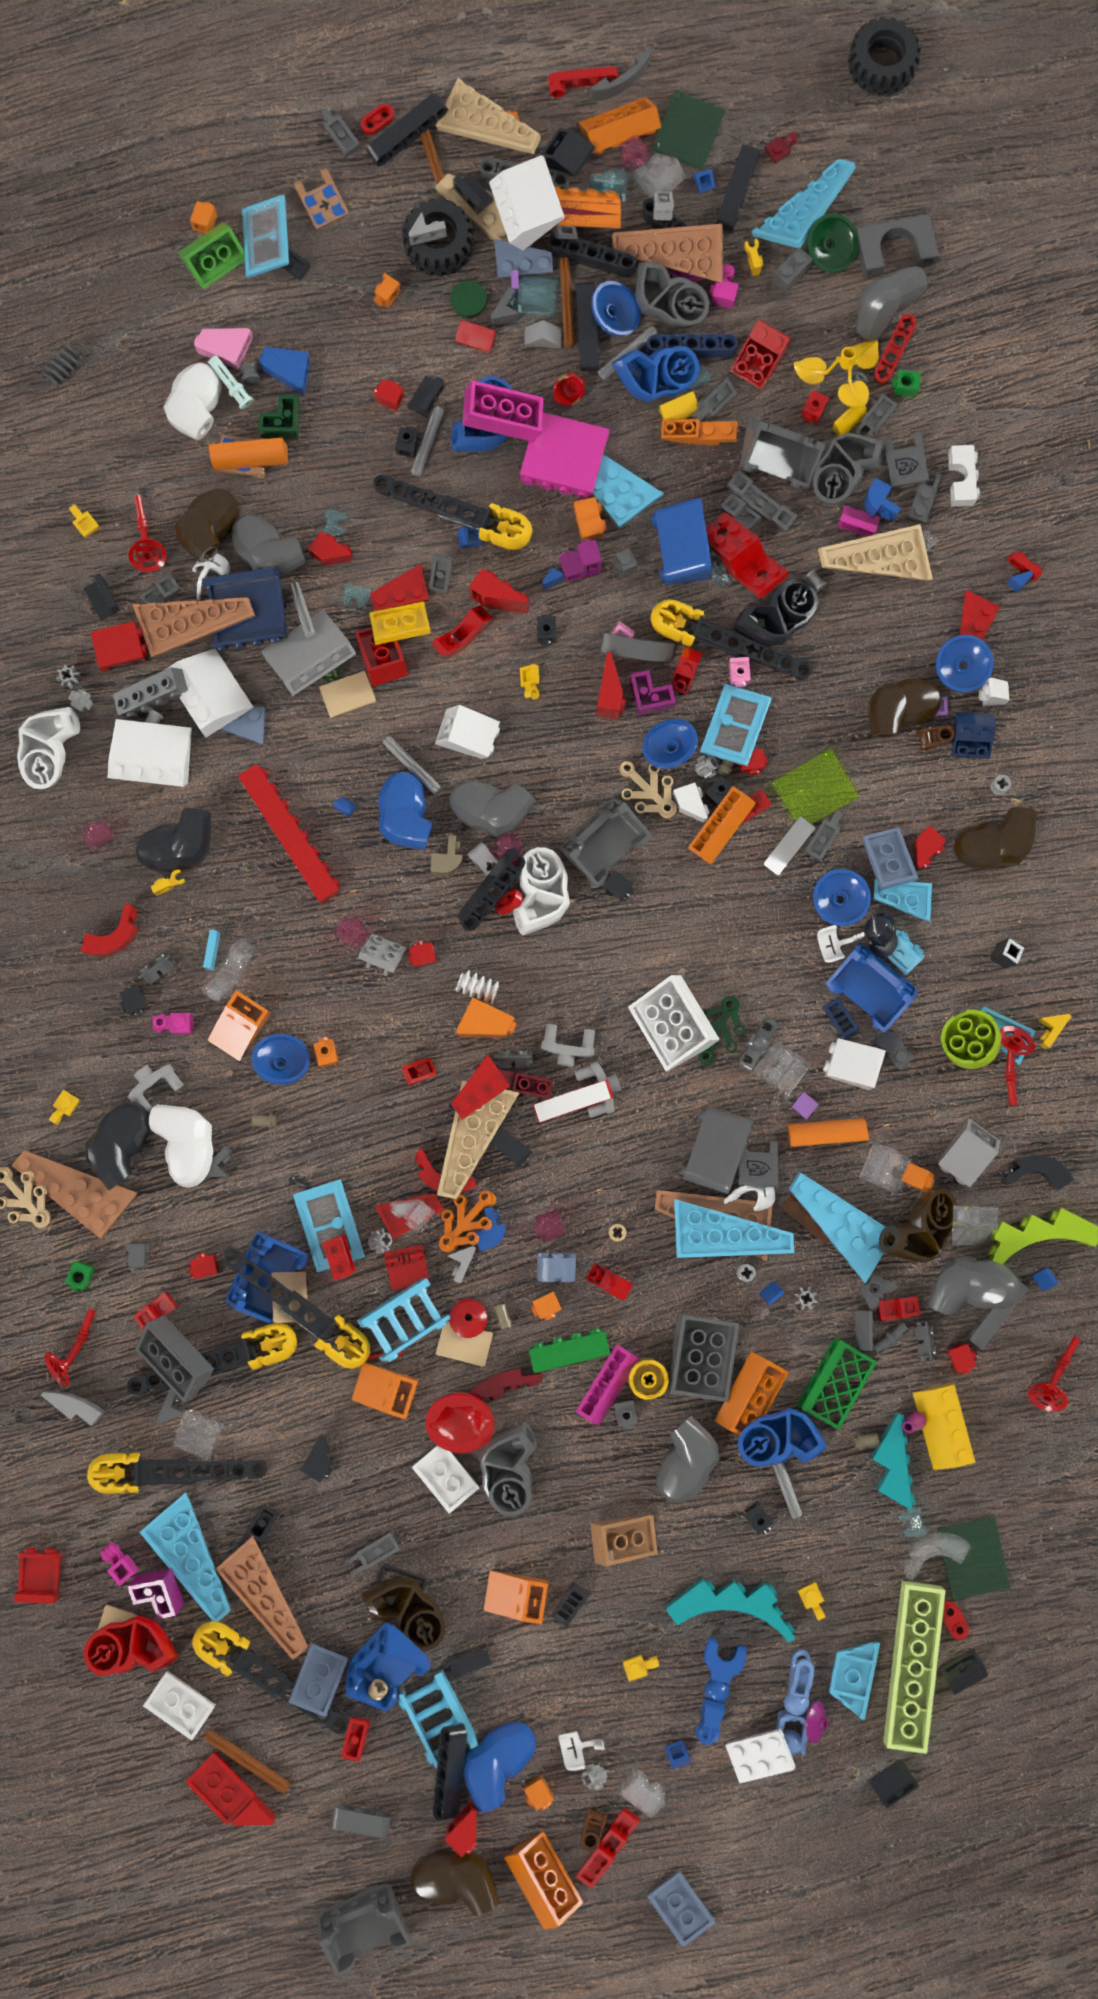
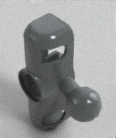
M764 1018L738 1059V1066L749 1073L752 1071L760 1056L764 1055L770 1045V1039L778 1028L779 1023L770 1018ZM765 1023L770 1026L771 1031L763 1029V1024ZM743 1057L750 1058L751 1064L743 1062Z

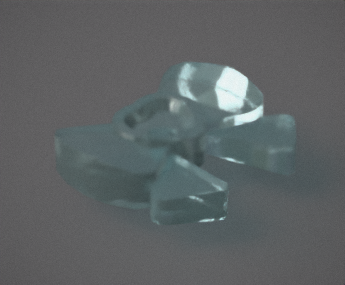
M699 365L700 369L697 379L687 388L690 392H693L696 386L711 382L710 373L704 369V365Z
M333 509L326 510L327 522L323 533H329L332 536L337 534L342 536L346 529L337 526V521L347 520L344 512L339 513Z
M712 562L711 578L713 583L718 582L723 588L728 587L729 577L725 573L724 566L720 565L718 572L717 562Z
M347 583L344 587L345 597L343 601L349 606L354 597L358 599V608L361 609L366 606L365 602L370 598V589L368 587L361 589L354 587L351 583Z
M912 1508V1510L902 1512L899 1518L900 1521H911L910 1525L912 1527L903 1531L908 1537H921L928 1531L923 1526L920 1508Z

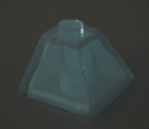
M610 169L590 174L589 189H596L598 192L614 190L618 193L620 201L625 202L629 172L623 169Z
M522 275L517 300L518 312L554 316L558 279Z

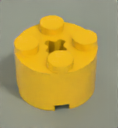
M645 1358L637 1361L632 1366L628 1381L635 1395L645 1400H651L660 1397L668 1387V1374L660 1362ZM649 1374H651L653 1382H648L646 1384L645 1379L643 1377L645 1375L649 1376Z

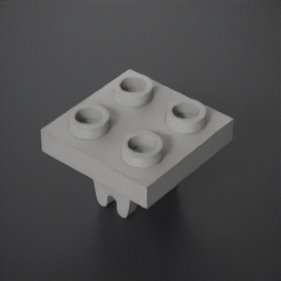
M371 934L360 951L358 959L366 961V968L370 969L372 964L385 969L383 975L387 976L388 972L394 973L407 948L399 943L386 940L382 936Z

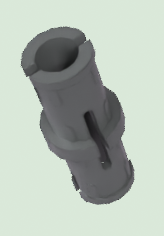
M901 1322L890 1332L884 1333L885 1336L873 1344V1348L880 1356L892 1345L895 1346L897 1341L909 1333L910 1330Z

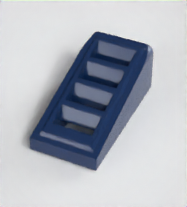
M840 998L823 1006V1010L841 1039L848 1040L859 1033V1027ZM837 1006L840 1007V1009L831 1014L830 1010ZM841 1013H844L843 1016L835 1020L834 1017L838 1016ZM845 1020H848V1022L845 1023L844 1025H842V1026H839V1025H838V1024H840L841 1022H843V1021H845ZM850 1026L852 1027L850 1030L843 1032V1030L849 1028Z

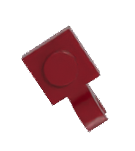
M793 131L784 140L778 137L765 146V152L774 164H777L790 154L791 150L789 148L797 143L796 139L798 136Z

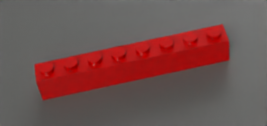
M255 764L239 774V779L320 904L322 905L339 894L338 887L341 885L335 876L331 878L328 874L330 868L326 862H320L317 857L320 853L315 845L310 846L307 842L310 839L304 829L300 831L297 825L300 822L294 813L290 815L287 811L290 808L284 798L280 800L277 793L280 791L274 782L270 784L267 780L269 775L265 768H259Z

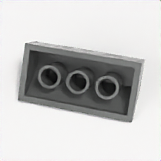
M165 1316L146 1324L135 1350L184 1403L188 1402L208 1382L214 1368Z

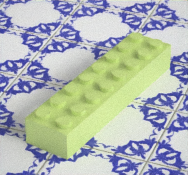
M909 1581L901 1582L883 1739L885 1746L890 1749L927 1754L945 1589L942 1586Z

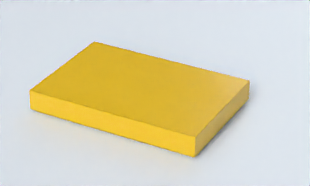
M424 601L369 613L375 645L431 633Z

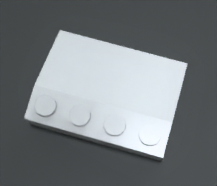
M542 155L503 170L489 182L508 241L521 250L526 249L565 218L546 161Z
M215 648L179 660L168 667L183 669L188 691L182 693V696L179 698L205 738L254 708Z
M116 719L109 754L107 778L181 787L187 785L192 728Z
M681 975L669 976L628 1007L665 1071L675 1068L720 1040Z

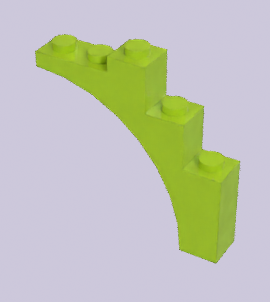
M1057 1208L1052 1211L1049 1217L1050 1223L1034 1215L1024 1216L1019 1225L1021 1230L1003 1221H998L990 1231V1234H992L990 1239L997 1243L996 1245L993 1244L989 1251V1260L1003 1265L1010 1256L1020 1249L1047 1239H1068L1078 1241L1090 1247H1096L1098 1243V1226L1063 1208Z

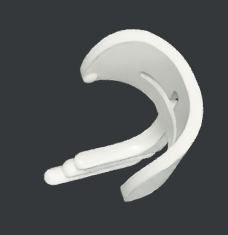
M216 554L206 562L199 563L197 561L193 567V572H197L199 566H204L197 582L198 601L201 600L204 591L202 579L206 578L210 569L214 570L219 576L228 575L230 572L229 562L220 554Z
M836 925L819 930L817 938L824 961L829 963L844 959L845 955H843L840 949L841 945L862 939L864 933L861 932L853 937L839 941L837 939ZM829 935L831 936L836 955H834L832 947L826 948V946L831 945Z
M745 1185L735 1189L724 1200V1204L736 1200L745 1192L756 1190L758 1200L753 1209L754 1211L764 1210L771 1207L775 1202L774 1187L763 1188L762 1186Z
M577 1731L558 1736L565 1767L570 1771L585 1768L583 1748L594 1746L595 1750H604L602 1739L581 1742ZM571 1738H573L577 1758H575L573 1748L567 1749L569 1747H572Z

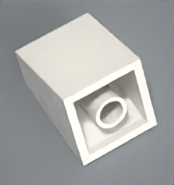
M461 705L446 709L435 744L477 758H488L494 750L493 742L499 734L500 728L498 726L500 722Z
M838 1038L830 1045L829 1053H831L829 1061L826 1060L823 1071L826 1072L825 1077L871 1090L875 1088L886 1051Z

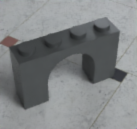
M918 214L906 219L902 217L891 222L881 221L870 226L865 224L856 230L859 242L858 255L864 278L882 275L884 261L880 244L889 237H902L912 245L918 267L934 265L939 257L929 214Z

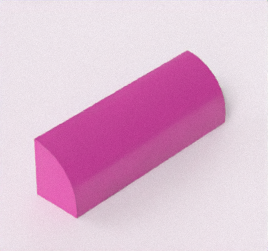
M616 1344L576 1412L588 1421L600 1426L626 1383L632 1366L640 1358Z

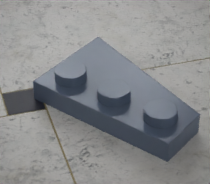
M494 239L498 278L511 276V271L518 270V275L553 272L551 252L531 247L521 250L507 241Z
M254 707L219 730L235 734L264 746L265 707Z

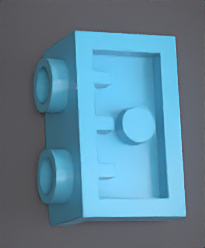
M897 929V947L888 958L907 975L925 956L923 955V950L918 945H913L909 941L910 938L904 931L900 932Z

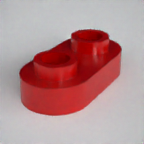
M381 104L365 115L361 120L362 131L366 135L371 136L388 126L394 120L393 108L388 104Z
M1013 551L1008 556V562L1022 574L1030 571L1033 572L1030 580L1037 581L1042 575L1041 567L1037 563L1029 561L1023 552Z
M513 889L501 896L496 903L495 912L505 915L518 908L523 902L522 893Z
M945 1600L942 1620L949 1634L954 1639L962 1640L969 1633L968 1624L957 1604L951 1600ZM949 1608L953 1609V1613L951 1615H947L946 1613L947 1609ZM961 1626L962 1631L957 1633L956 1628Z

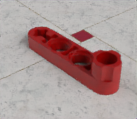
M602 67L551 73L548 76L550 96L561 98L566 94V89L594 86L604 78L611 83L619 77L618 68Z
M912 314L903 315L898 322L875 370L874 379L878 384L889 382L915 330L916 318ZM905 322H908L911 325H909L907 329L904 330ZM902 336L905 340L904 344L896 345L894 343L895 337ZM889 353L896 355V360L892 363L886 360V355ZM887 366L888 369L886 371V376L888 377H883V379H880V374H878V372L882 373L884 367Z

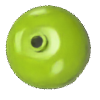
M966 1010V1012L960 1013L955 1017L952 1016L944 1025L941 1033V1043L947 1057L961 1068H982L996 1058L1001 1048L1002 1037L995 1020L983 1011Z

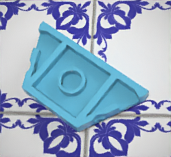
M878 1641L836 1651L828 1691L862 1720H865L880 1647V1642Z

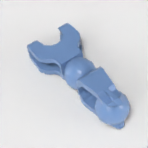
M804 1649L795 1650L792 1654L789 1673V1693L784 1699L785 1709L778 1713L776 1729H782L791 1756H795L799 1752L804 1755L808 1739L806 1735L807 1715L805 1713L809 1707L808 1697L813 1682L814 1666L809 1653ZM802 1655L806 1658L797 1660V1658ZM790 1719L793 1722L799 1720L802 1723L801 1734L792 1729L783 1731L785 1722L790 1721Z

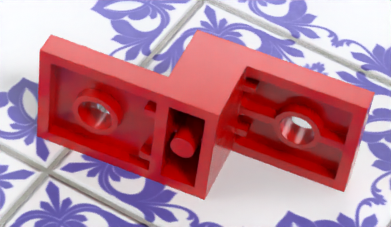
M727 512L722 513L706 526L708 546L721 557L726 572L758 598L764 597L789 576L788 571L764 553L759 537Z

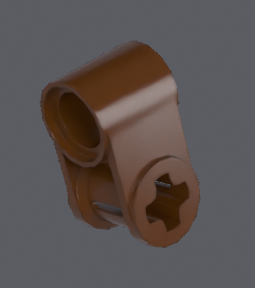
M949 725L916 731V735H919L920 751L948 745L954 738V729ZM947 732L949 739H943L940 733Z
M590 1807L587 1808L581 1834V1843L585 1850L594 1851L598 1848L602 1831L605 1828L607 1812L599 1813L592 1811ZM588 1835H593L596 1838L591 1844L585 1841Z

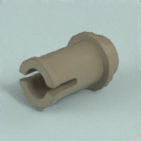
M723 759L722 764L718 767V772L728 776L732 773L734 762Z
M272 1113L269 1115H252L253 1127H269L272 1129L277 1125V1117Z
M506 1304L494 1307L499 1321L498 1327L500 1326L501 1330L512 1327L511 1322L513 1320H510Z
M877 1433L861 1436L856 1434L853 1437V1444L855 1449L862 1450L863 1447L879 1445V1438Z

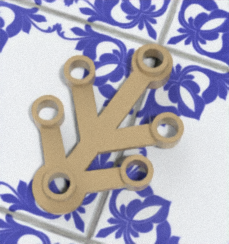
M623 762L620 765V774L626 778L630 777L643 791L624 789L621 794L622 799L625 801L631 799H652L657 805H646L643 802H638L635 805V812L637 814L652 812L659 813L664 818L673 817L677 811L675 802L671 800L673 778L671 776H664L662 779V786L664 787L663 799L658 794V773L660 768L653 772L650 769L653 765H649V785L635 771V766L632 762ZM628 765L631 767V770L625 771L624 767ZM669 779L671 784L666 785L664 780ZM629 792L631 796L629 798L624 797V793ZM642 805L644 810L639 811L637 806ZM669 805L671 810L665 811L664 806Z
M9 1167L0 1168V1183H5L18 1198L0 1197V1200L4 1201V1205L0 1204V1209L5 1207L27 1208L31 1213L25 1214L19 1211H12L8 1214L9 1222L28 1221L38 1228L46 1227L51 1220L50 1213L45 1210L47 1188L40 1185L33 1190L34 1173L26 1171L21 1174V1180L24 1183L23 1192L12 1180V1170ZM26 1174L29 1175V1180L26 1179ZM39 1188L42 1190V1195L38 1192ZM33 1193L37 1197V1207L32 1202ZM13 1214L16 1215V1220L13 1219ZM38 1216L42 1217V1222L39 1221Z

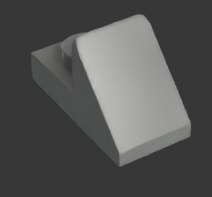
M654 191V220H672V211L674 209L673 192Z
M422 212L409 232L411 246L447 237L444 221H434L426 225Z
M471 1246L448 1255V1257L461 1262L460 1266L456 1264L452 1273L455 1276L453 1281L462 1283L477 1247Z

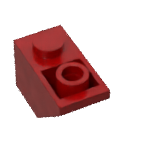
M320 532L308 548L309 554L323 565L349 562L353 559L351 549L343 543L341 545L337 543L335 537L329 533L324 534Z
M687 647L684 648L671 682L673 690L688 694L703 653Z
M930 825L913 842L914 868L916 871L921 867L925 869L932 862L930 858L934 854L938 856L945 849L943 844L946 840Z
M594 1263L586 1277L587 1281L625 1301L633 1286V1283L597 1263Z

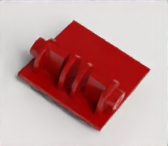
M422 1244L384 1252L392 1291L407 1288L421 1278H427L430 1283Z

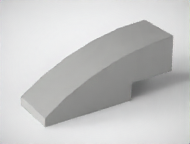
M800 816L763 865L779 876L815 830V827Z
M45 1391L41 1394L43 1398L70 1420L79 1416L92 1426L105 1413L103 1409L94 1403L73 1394L59 1391Z

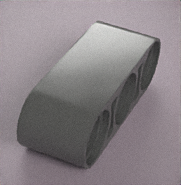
M335 1804L331 1827L341 1831L386 1838L388 1837L391 1815L382 1811Z

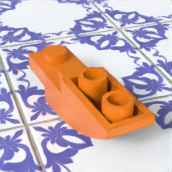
M662 420L661 439L697 445H720V442H737V421Z

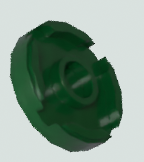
M466 280L458 283L451 292L450 302L452 309L464 318L477 317L487 305L485 289L475 281Z

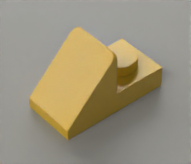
M1065 1014L1038 1019L1040 1023L1049 1028V1030L1046 1029L1041 1035L1040 1039L1042 1041L1039 1045L1045 1049L1050 1048L1071 1018V1015Z

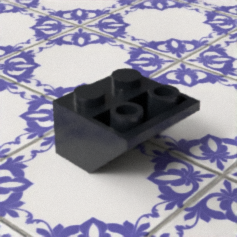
M559 127L540 156H544L548 169L562 171L567 176L576 177L595 147L574 130Z

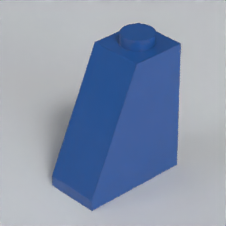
M264 347V351L260 353L259 364L262 365L263 371L297 393L305 395L310 366L309 353Z

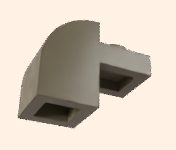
M449 835L447 854L432 853V875L448 876L457 872L461 867L463 855H456V853H460V841H457L456 836Z

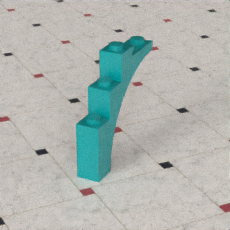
M701 1577L665 1605L666 1611L677 1626L689 1618L705 1612L732 1610L751 1614L766 1621L778 1630L789 1643L795 1639L793 1635L795 1630L789 1621L784 1622L780 1616L783 1613L776 1604L772 1606V1604L778 1601L775 1597L777 1594L771 1583L767 1585L764 1581L747 1594H744L746 1589L741 1582L736 1583L732 1579L714 1593L715 1587L710 1580L705 1581Z

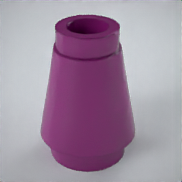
M917 1411L911 1412L903 1423V1430L906 1433L922 1430L926 1425L925 1416Z

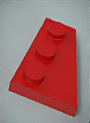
M421 564L370 593L374 612L423 601L429 602Z
M966 590L959 636L971 635L983 641L1000 606Z
M489 1055L486 1056L451 1103L462 1120L510 1087Z
M435 1194L374 1205L393 1239L444 1211Z

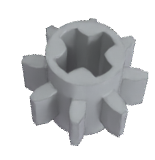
M64 665V668L57 670L59 676L56 677V680L61 682L63 688L67 685L73 689V685L79 684L77 677H80L81 674L75 672L76 668L74 666L68 668Z
M78 689L77 692L72 691L68 697L71 701L70 706L80 712H83L84 709L90 710L93 704L92 700H90L91 695L81 689Z
M707 754L697 758L699 763L695 765V770L699 776H704L706 779L717 774L715 770L719 765L714 756Z
M384 1229L371 1232L372 1236L368 1239L370 1249L376 1250V1254L389 1251V1246L392 1244L390 1233H384Z
M809 1286L806 1291L799 1287V1294H793L797 1297V1301L794 1304L800 1303L801 1310H804L805 1306L812 1310L811 1304L818 1303V1301L814 1300L817 1292L811 1293V1287ZM808 1293L807 1296L810 1298V1301H806L804 1304L801 1296H805Z
M594 1763L586 1766V1771L582 1775L584 1785L590 1790L595 1789V1791L604 1788L603 1783L607 1779L605 1769L599 1764L594 1765Z

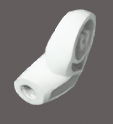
M202 362L193 363L181 371L174 380L172 391L164 405L169 423L178 431L196 440L202 439L211 429L214 418L209 412L214 410L218 404L222 390L221 379L210 365Z
M66 707L29 716L19 727L18 766L23 779L29 786L36 789H46L52 787L60 779L66 757L63 743L80 732V722L73 708Z
M537 847L529 850L524 855L525 866L520 874V888L525 897L522 904L513 910L516 926L522 935L546 928L559 921L570 904L567 891L568 876L565 866L560 857L548 848Z
M168 1105L154 1106L149 1115V1125L154 1133L168 1141L165 1157L169 1174L182 1187L190 1188L197 1186L205 1179L212 1164V1125L199 1112L192 1109Z

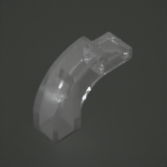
M239 938L231 946L227 958L218 973L204 986L202 993L216 1002H219L222 998L225 999L245 972L256 947Z
M936 1532L921 1537L908 1550V1555L912 1560L908 1559L904 1566L906 1578L913 1581L923 1563L935 1555L948 1556L961 1564L971 1548L970 1543L955 1534Z

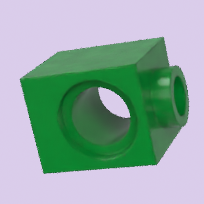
M898 370L897 375L893 376L892 388H895L894 395L916 397L919 392L921 372ZM902 381L908 382L909 386L903 385Z
M73 1261L65 1283L70 1285V1289L77 1292L87 1290L96 1267L80 1261ZM78 1272L84 1275L81 1283L76 1280Z

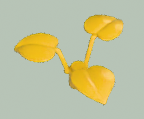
M867 341L853 347L843 348L841 356H837L835 362L827 370L826 363L818 357H809L794 362V369L799 378L804 382L820 384L824 380V375L829 374L839 363L843 369L848 370L849 383L843 384L839 388L838 397L840 401L850 407L863 408L868 402L869 390L862 381L852 383V367L857 364L861 369L873 368L879 358L878 341Z

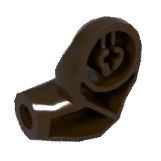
M224 489L207 491L198 495L191 502L187 511L176 521V536L179 543L199 563L206 562L214 557L221 548L218 539L226 537L232 531L233 525L240 515L237 500Z
M916 678L904 679L894 685L878 687L869 701L868 716L871 736L877 738L900 736L902 726L915 727L932 720L942 705V696L939 688L929 681Z
M1014 807L1008 810L1000 824L989 821L965 828L958 833L954 840L955 856L962 864L983 870L1020 864L1031 852L1035 839L1038 812L1030 808Z
M941 1188L925 1193L911 1210L909 1223L891 1225L883 1229L879 1236L881 1251L907 1261L926 1263L940 1257L956 1222L957 1207L953 1195L948 1190Z

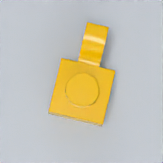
M754 239V247H750L747 241L744 245V249L748 254L752 276L760 275L761 267H763L762 256H759L757 252L759 247L757 239Z
M75 504L69 508L76 518L72 523L85 539L100 528L88 511L82 514Z
M532 664L520 668L521 687H525V698L532 697V700L538 699L540 693L536 685L540 684L539 666Z
M173 871L170 879L161 878L156 880L154 885L150 886L153 893L159 896L174 889L177 885H183L186 882L184 879L176 880V876L181 874V871Z
M63 1090L53 1104V1107L57 1108V1110L51 1115L49 1120L58 1125L65 1114L69 1117L72 1115L81 1100Z
M816 1582L798 1589L797 1591L805 1608L809 1609L812 1607L818 1621L825 1618L819 1603L824 1602V1599Z
M641 1654L623 1660V1665L628 1680L632 1681L647 1676L646 1669L658 1667L659 1662L657 1656L643 1660Z

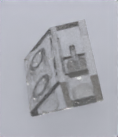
M659 153L651 156L650 161L637 168L636 173L631 176L632 180L649 198H654V191L670 192L686 178L677 158Z
M774 1041L752 1072L772 1088L788 1097L811 1066L800 1055Z
M873 1142L859 1178L869 1184L898 1195L903 1186L901 1179L912 1159L890 1147Z
M423 1200L397 1201L389 1204L392 1207L390 1211L398 1218L404 1217L407 1220L405 1224L413 1231L417 1229L419 1231L423 1230L437 1213Z
M953 1205L952 1245H984L998 1227V1207Z
M188 1409L184 1412L178 1426L173 1446L210 1461L225 1424Z
M631 1769L618 1787L619 1795L650 1818L666 1805L664 1789L658 1783L654 1782L652 1784L648 1781L647 1776L640 1770L636 1772L634 1769Z

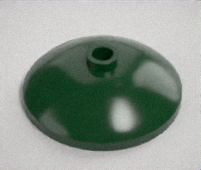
M832 213L821 216L812 224L807 235L808 255L813 258L812 262L814 265L825 272L833 273L846 269L857 255L859 247L857 231L852 222L843 215ZM826 241L829 243L828 248L825 245Z

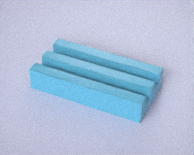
M210 930L203 965L205 969L213 971L221 934L216 930Z

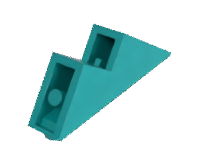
M895 1412L879 1440V1445L876 1446L870 1458L886 1467L876 1489L912 1510V1506H915L914 1494L910 1493L912 1476L908 1474L907 1466H910L909 1455L905 1453V1446L908 1443L907 1436L903 1434L902 1429L905 1419L903 1414Z

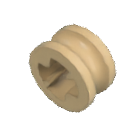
M614 1224L609 1229V1236L614 1241L618 1242L626 1237V1228L621 1224ZM615 1227L617 1229L620 1227L623 1230L621 1238L613 1236V1229Z
M381 1679L374 1680L368 1687V1694L373 1700H381L388 1692L387 1684Z

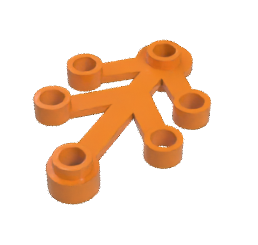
M491 1191L481 1192L478 1203L466 1216L467 1199L463 1195H459L457 1199H454V1203L457 1206V1227L453 1231L452 1221L455 1218L454 1213L450 1210L442 1212L441 1217L445 1221L444 1235L439 1240V1247L442 1251L453 1252L458 1245H476L479 1242V1236L475 1232H469L465 1237L459 1236L465 1231L489 1230L492 1227V1221L487 1217H482L479 1221L472 1222L484 1207L489 1208L495 1204L496 1196ZM488 1221L487 1225L483 1226L484 1222Z

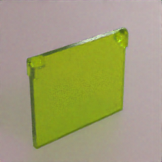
M831 748L772 782L794 821L796 822L801 816L811 825L859 797Z

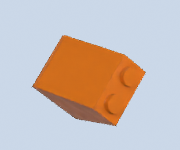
M472 997L456 1030V1034L459 1037L507 1038L509 1034L513 1035L517 1023H515V1017Z

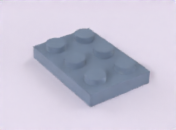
M899 827L863 836L862 841L880 890L917 881L918 876Z
M311 1644L288 1703L326 1717L348 1658Z
M680 1870L676 1871L647 1894L648 1899L682 1947H685L715 1924V1919Z

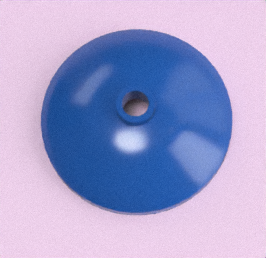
M616 281L604 282L595 289L591 299V307L598 324L606 332L614 336L622 337L631 334L638 327L641 317L640 308L632 291Z
M960 635L951 638L941 647L936 658V671L940 680L945 686L957 692H971L982 687L990 678L994 666L993 655L988 645L981 639L971 635ZM964 662L966 664V668H960V663Z
M669 719L655 725L645 736L642 745L643 754L646 760L657 768L667 769L679 766L686 762L695 752L698 745V735L695 728L685 720Z
M837 869L826 873L817 882L813 892V904L818 915L827 923L836 926H849L861 920L867 913L871 902L870 889L866 881L859 874L847 869ZM837 897H842L843 902L839 903Z
M274 1034L263 1038L257 1043L252 1052V1065L255 1072L263 1080L272 1084L286 1085L298 1081L306 1074L310 1065V1054L305 1044L296 1037L287 1034Z

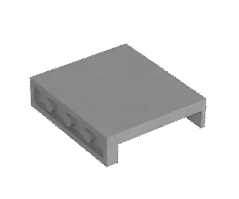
M324 610L310 618L315 631L314 637L307 638L301 624L287 633L288 638H283L281 642L272 643L261 650L268 664L271 665L292 696L356 655L348 639Z

